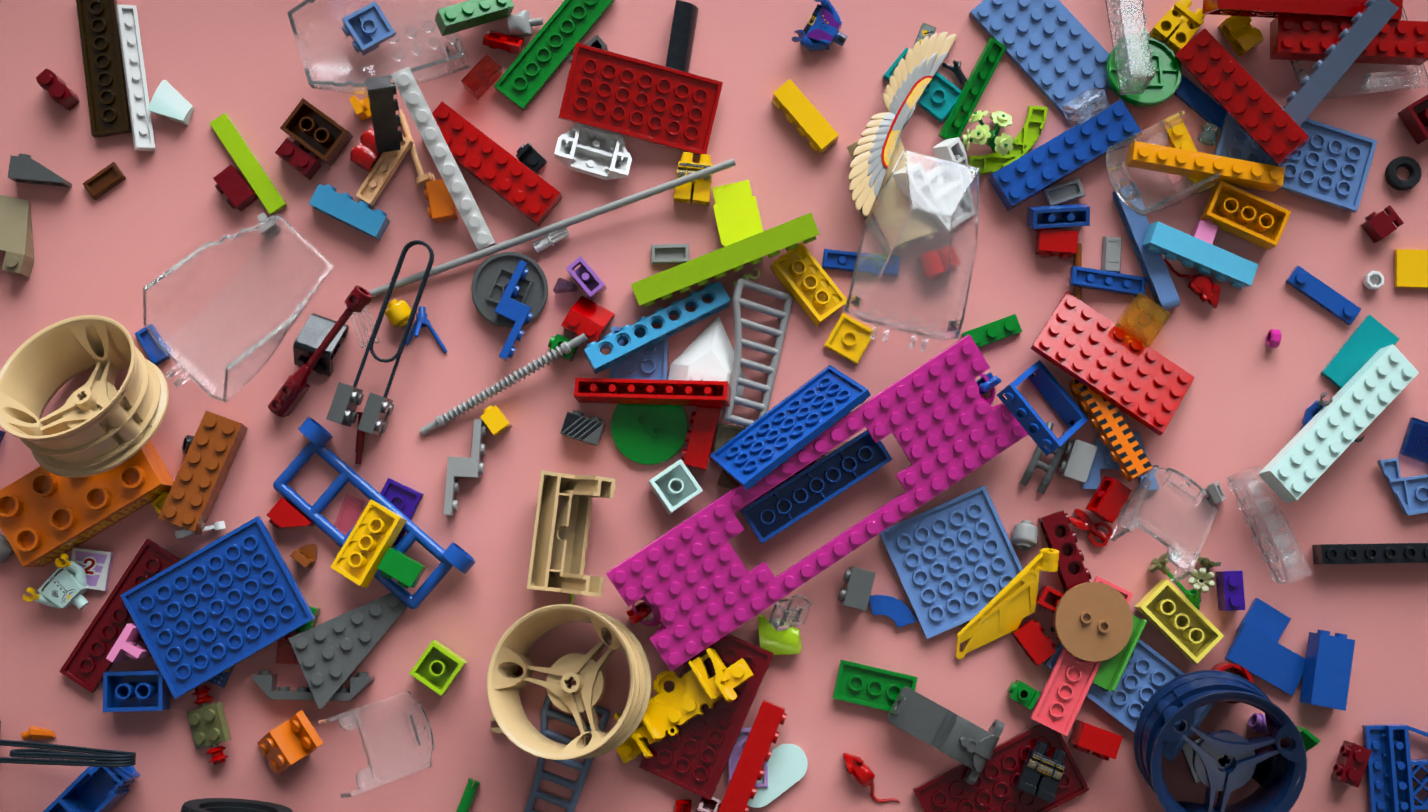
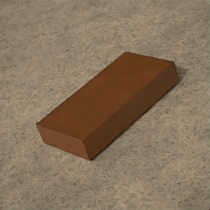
M113 162L85 181L83 185L91 197L96 200L125 180L126 177L117 164Z

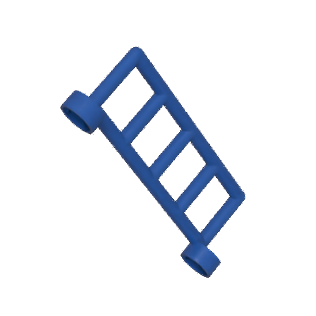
M308 417L298 428L310 441L274 481L273 488L342 548L354 526L344 535L323 517L321 513L344 486L350 482L369 500L371 499L407 520L402 528L407 534L394 547L396 550L405 554L412 544L417 541L441 562L413 595L398 585V582L393 577L388 579L380 574L381 570H377L374 577L410 609L418 608L453 566L466 574L476 563L473 557L454 542L444 550L325 445L333 436L318 422ZM317 453L339 473V476L311 506L287 484L308 460Z

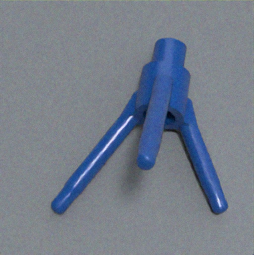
M419 306L414 326L405 345H409L413 335L416 338L418 337L421 327H428L443 352L447 353V349L433 329L429 319H427L426 307Z

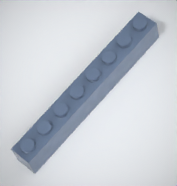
M1368 0L1364 4L1366 6L1365 10L1362 13L1358 12L1351 20L1353 24L1350 28H1345L1339 34L1338 38L1340 40L1335 45L1331 44L1325 51V54H1327L1322 61L1319 59L1312 67L1314 71L1310 76L1306 75L1299 82L1300 88L1296 92L1293 90L1286 98L1288 102L1284 107H1281L1299 126L1318 106L1399 7L1389 0Z

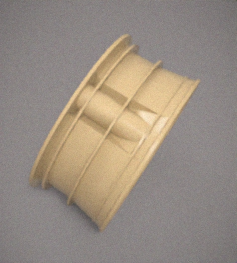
M84 315L72 317L42 329L26 340L10 356L0 371V426L11 435L20 438L31 449L34 458L44 469L62 477L79 478L93 476L108 471L131 458L155 434L168 406L169 389L166 378L161 370L151 361L144 358L143 354L135 347L133 338L123 325L104 316ZM95 367L87 383L73 392L64 406L41 418L47 404L61 387L78 374ZM129 368L122 386L117 390L114 385L118 371Z
M550 605L538 608L524 615L501 637L492 654L488 668L487 694L492 714L498 726L510 741L525 752L551 760L587 759L601 756L614 750L624 743L637 729L646 713L650 700L651 670L641 643L632 631L617 619L576 605ZM567 623H591L601 639L586 655L579 653L567 654L559 658L551 668L532 666L531 658L527 654L532 645L542 635L557 626ZM607 645L609 649L602 655V657L598 661L594 660L595 657L601 652V650ZM617 650L624 651L629 666V695L618 722L609 732L599 730L595 706L601 700L605 690L606 681L603 669ZM519 667H522L523 674L519 677L517 670ZM532 670L548 673L547 680L530 678ZM571 680H572V681H576V685H575V686H574V685H570V681H571ZM528 682L546 687L552 703L560 710L573 714L581 735L572 740L568 745L557 743L542 735L527 718L520 701L519 690L524 688ZM583 712L587 713L592 731L587 730Z

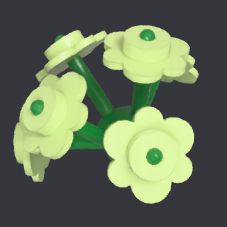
M979 110L971 115L972 118L969 120V124L979 122V124L971 133L967 129L966 135L962 136L961 142L963 146H966V151L970 149V142L974 144L979 143L980 145L987 144L991 147L992 151H997L1001 155H1006L1008 150L1011 151L1014 138L1006 133H1002L1001 137L998 135L1001 127L1005 128L1007 125H1012V117L1002 111L991 112L989 118L993 120L995 127L993 131H990V127L982 121V118L987 115L988 111L981 112Z

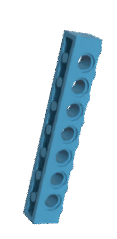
M720 281L709 283L703 290L699 292L693 291L687 298L683 300L677 299L671 303V306L665 309L664 307L659 308L653 315L649 317L643 316L637 320V323L625 325L619 332L607 334L603 337V340L597 343L596 341L591 342L584 349V355L593 372L597 374L730 307L731 299ZM710 298L712 302L707 304L703 302V299ZM692 306L695 308V311L688 312L686 307ZM674 314L677 315L679 319L673 321L669 318V316ZM654 323H659L662 325V327L660 329H654L652 325ZM641 331L645 336L639 338L635 336V333ZM620 340H625L628 342V344L626 346H620L618 342ZM607 348L611 353L603 355L601 350Z

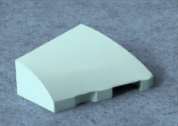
M166 80L160 83L148 107V111L168 117L170 120L186 125L189 124L194 107Z

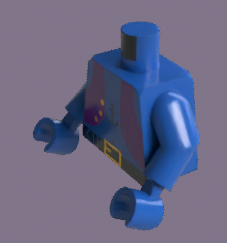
M814 0L821 2V4H818L804 30L794 31L798 34V37H792V41H800V44L809 51L829 50L833 42L843 47L848 36L839 32L842 22L834 6L829 0Z

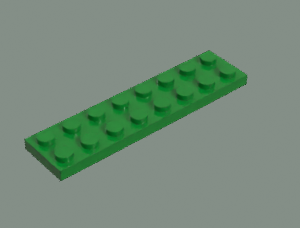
M565 0L494 85V88L524 111L574 51L576 42L580 43L615 0Z

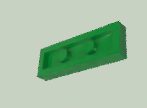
M1016 314L964 332L961 336L964 338L970 335L977 347L980 348L1022 332Z

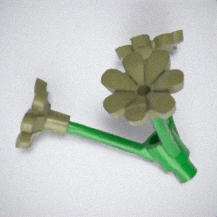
M1168 553L1162 554L1159 559L1154 558L1151 561L1153 564L1148 567V570L1151 573L1160 570L1164 575L1167 574L1185 594L1186 598L1199 610L1201 590L1203 593L1209 591V587L1215 585V581L1211 580L1214 577V573L1209 572L1210 567L1220 566L1221 562L1210 561L1209 558H1202L1196 555V561L1200 562L1202 568L1199 569V572L1196 569L1191 570L1192 577L1188 578V583L1193 585V589L1186 590L1166 566L1169 562Z

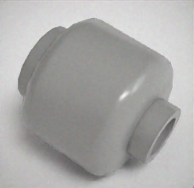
M1022 520L1021 523L1014 525L1012 543L1016 545L1017 549L1031 550L1032 547L1036 546L1038 528L1032 525L1031 521Z

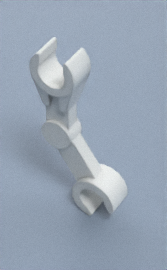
M220 521L213 523V525L205 526L202 532L212 529L214 531L225 529V522ZM185 529L175 531L176 539L189 537L194 534V532Z

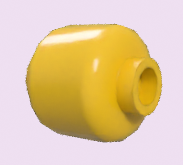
M396 299L389 302L385 316L392 326L402 328L407 325L412 311L405 300L397 301Z

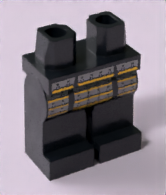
M1037 741L1033 750L1029 749L1014 786L1053 803L1057 787L1067 766L1064 764L1066 753L1055 748L1052 757H1048L1046 752L1049 745Z

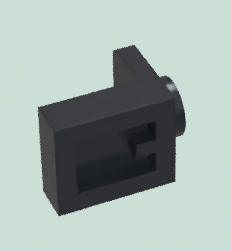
M529 142L517 150L516 158L535 173L547 163Z

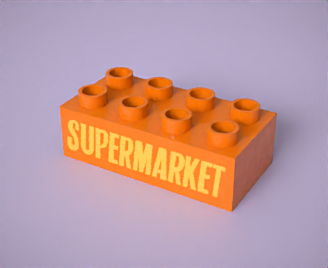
M151 440L122 464L93 476L79 478L62 477L52 474L40 466L0 490V527L23 567H44L56 558L61 557L62 553H68L73 548L78 547L153 502L165 491L169 492L174 480Z

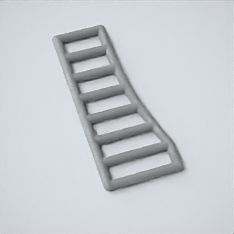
M739 278L736 282L732 299L735 344L730 382L731 399L730 407H725L723 419L727 422L748 427L755 421L732 415L734 404L759 410L758 419L768 412L793 296ZM743 287L785 300L783 311L742 299ZM740 306L780 318L779 329L741 318ZM742 326L777 337L775 347L772 348L743 339ZM742 346L772 355L770 366L741 358ZM744 366L767 373L766 385L739 377L740 367ZM738 385L764 392L762 403L736 396Z

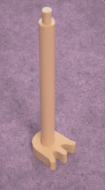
M399 109L400 122L405 138L413 142L409 150L418 174L415 181L417 186H424L426 182L436 179L433 173L428 172L424 174L405 114Z

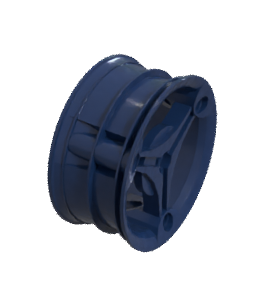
M1201 670L1179 676L1166 683L1152 695L1142 709L1135 727L1134 754L1138 769L1166 812H1289L1303 789L1307 771V756L1299 730L1290 717L1281 708L1272 703L1258 686L1239 675L1219 670ZM1232 701L1248 704L1265 713L1268 734L1245 739L1240 734L1230 730H1219L1209 734L1193 725V711L1216 702ZM1181 720L1180 724L1174 725L1177 721ZM1190 729L1202 738L1199 743H1196L1187 735ZM1183 738L1194 749L1193 768L1197 777L1206 785L1204 804L1176 801L1169 793L1162 771V757L1167 741ZM1276 755L1274 765L1264 782L1246 798L1226 806L1231 792L1242 787L1250 780L1255 771L1256 764ZM1219 791L1216 806H1214L1216 792Z

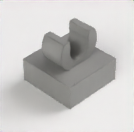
M1218 481L1209 484L1207 488L1201 491V494L1209 493L1211 495V498L1205 501L1206 504H1210L1213 501L1217 504L1226 499Z

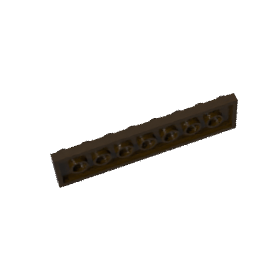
M76 0L92 136L98 138L131 133L130 112L116 14L117 2L116 0Z

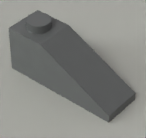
M19 154V156H11L8 178L14 182L72 188L70 182L33 160L30 155Z

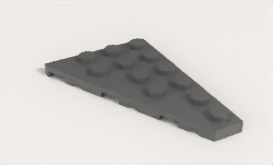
M389 593L288 638L319 709L325 706L407 608L393 593Z

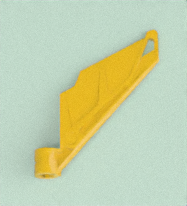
M1052 548L1039 550V554L957 634L955 657L957 659H963L966 653L1017 630L1024 617L1035 613L1040 571H1058V550ZM968 640L963 651H959L960 644Z

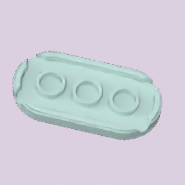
M781 744L772 750L770 759L767 762L768 787L757 788L753 800L749 798L748 806L761 808L768 805L805 775L808 761L800 747L794 744ZM764 774L761 781L757 780L756 783H764Z

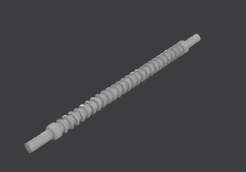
M583 333L569 342L561 343L560 347L556 346V350L551 349V353L547 352V355H542V358L537 357V361L533 360L532 364L528 363L527 367L519 368L518 372L514 371V374H509L508 378L500 379L499 383L495 382L494 386L486 387V391L481 390V394L476 393V397L471 396V399H467V402L462 401V405L458 404L457 408L449 409L448 413H443V416L438 415L434 421L420 429L421 434L424 436L439 426H445L446 422L450 423L451 419L455 420V417H460L461 413L465 414V411L469 412L470 408L474 409L475 405L483 404V400L488 401V397L493 398V394L501 393L502 389L506 390L507 386H512V383L520 382L521 378L525 379L526 375L530 376V373H535L536 369L539 371L540 367L544 368V365H549L550 361L558 360V356L563 357L564 353H570L572 348L587 340L586 335Z

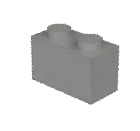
M1077 439L1072 440L1071 443L1068 442L1065 450L1067 454L1065 461L1062 460L1059 467L1060 477L1079 484L1086 483L1098 446Z

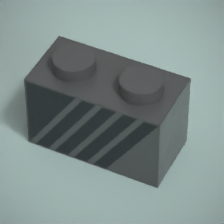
M573 410L572 413L567 411L560 434L598 447L605 428L602 419L591 416L590 419L583 417L584 413Z

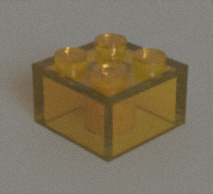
M1139 292L1127 305L1116 321L1115 326L1124 330L1132 338L1139 340L1145 347H1148L1172 314Z

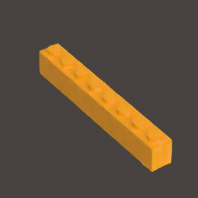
M1135 141L1128 147L1126 166L1215 182L1224 181L1232 185L1272 192L1283 186L1285 167Z

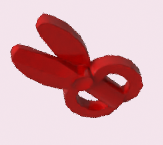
M1074 509V512L1081 520L1069 517L1071 523L1078 529L1089 531L1087 537L1094 546H1106L1108 539H1111L1113 536L1112 528L1104 522L1093 524L1091 518L1084 511ZM1098 527H1105L1108 530V535L1101 531ZM1092 534L1097 536L1103 542L1097 543L1096 541H1094Z

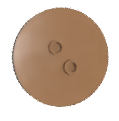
M1098 582L1078 584L1070 588L1061 597L1054 613L1056 636L1063 648L1079 659L1091 662L1108 660L1122 651L1132 633L1133 617L1127 600L1119 591L1107 584Z

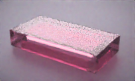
M346 494L334 524L344 535L357 523L365 501Z

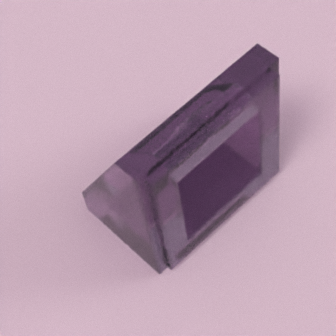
M558 278L553 289L555 294L576 292L578 290L576 284L563 278Z

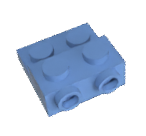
M376 1L342 19L344 26L341 28L347 37L351 36L354 41L352 42L353 48L357 53L361 52L363 56L379 48V44L396 35Z

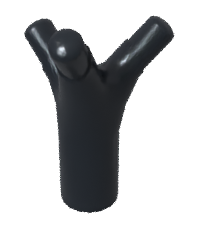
M953 60L954 66L946 63L942 64L943 67L948 68L956 75L961 85L967 82V78L961 70V61Z

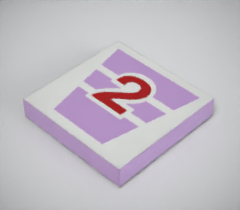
M73 548L71 560L84 568L89 586L88 589L108 591L114 552Z

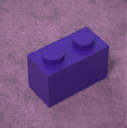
M1217 571L1218 610H1245L1243 572Z

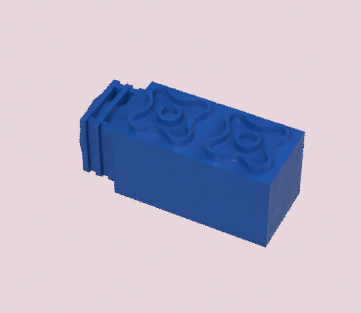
M134 766L88 767L43 812H109L130 791L128 787L136 778L140 777V774Z

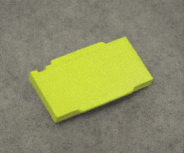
M749 180L712 188L715 202L713 209L721 244L724 247L763 232L756 197L752 196Z

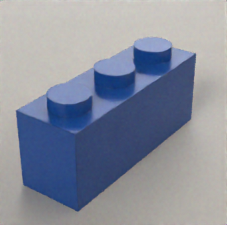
M1085 204L1027 207V226L1033 229L1090 226V206Z

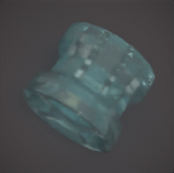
M1203 124L1201 127L1202 133L1198 135L1197 140L1206 145H1215L1217 142L1216 137L1220 134L1221 129L1213 124Z

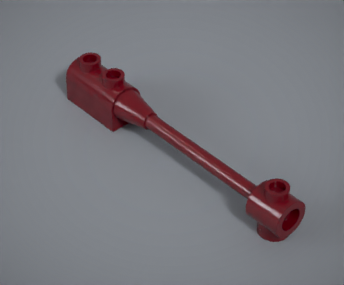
M359 285L354 287L344 301L347 308L308 362L288 377L269 403L268 408L272 413L279 417L289 416L311 387L307 381L314 365L353 312L361 313L365 306L371 302L372 295L366 289Z

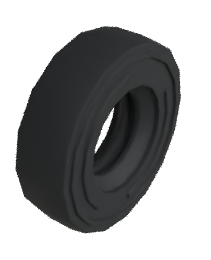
M1401 156L1393 159L1387 165L1385 178L1392 188L1405 191L1419 183L1421 168L1415 159ZM1399 167H1405L1409 170L1410 176L1407 180L1398 178L1397 169Z

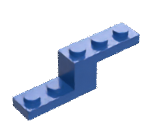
M521 260L495 309V314L515 323L499 354V358L507 361L508 357L512 358L516 350L513 346L516 340H521L524 334L522 328L525 323L528 324L533 315L530 313L531 307L512 299V296L516 297L520 290V286H518L520 280H524L529 269H526L527 263Z

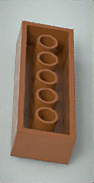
M205 411L158 519L201 535L248 429L240 422Z

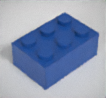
M160 670L103 672V712L163 711L170 709V689Z

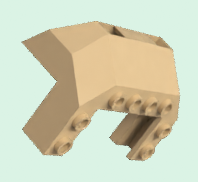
M541 470L527 589L602 597L604 577L583 575V570L585 568V554L588 547L587 537L590 529L592 497L613 498L616 489L614 478L570 475Z

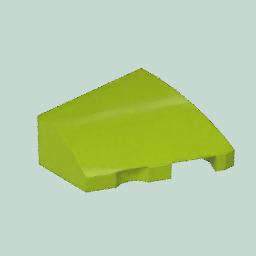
M763 614L758 616L760 648L772 652L774 655L800 653L802 641L799 629L792 626L787 627L778 620L774 622L766 619V615Z

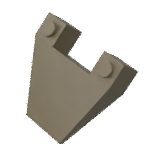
M0 195V252L5 253L1 270L29 278L34 263L30 201Z

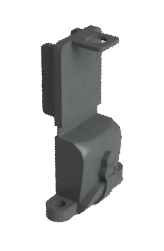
M908 687L901 689L887 715L889 723L968 766L964 782L970 785L976 782L988 760L994 754L993 750L1000 739L999 737L1005 725L1002 721L995 719L989 730L986 731Z

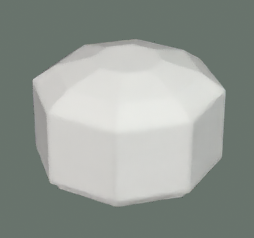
M1371 271L1364 276L1363 284L1369 290H1377L1384 285V276L1379 271Z

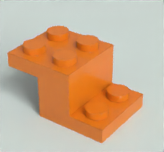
M301 710L288 721L269 731L257 744L259 752L268 760L270 769L278 776L295 763L310 755L323 742Z

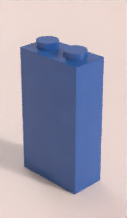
M1318 630L1317 633L1309 632L1300 694L1301 703L1346 711L1355 640L1347 639L1346 634L1335 633V636H1331L1330 631Z

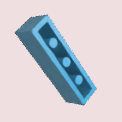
M318 185L308 203L310 206L380 241L390 222L385 212L379 209L373 211L369 209L370 205L363 201L357 203L352 200L353 197L343 192L341 195L337 193V189L331 185Z

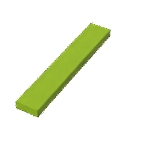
M224 113L211 121L210 125L269 214L272 216L286 207V202L228 115Z

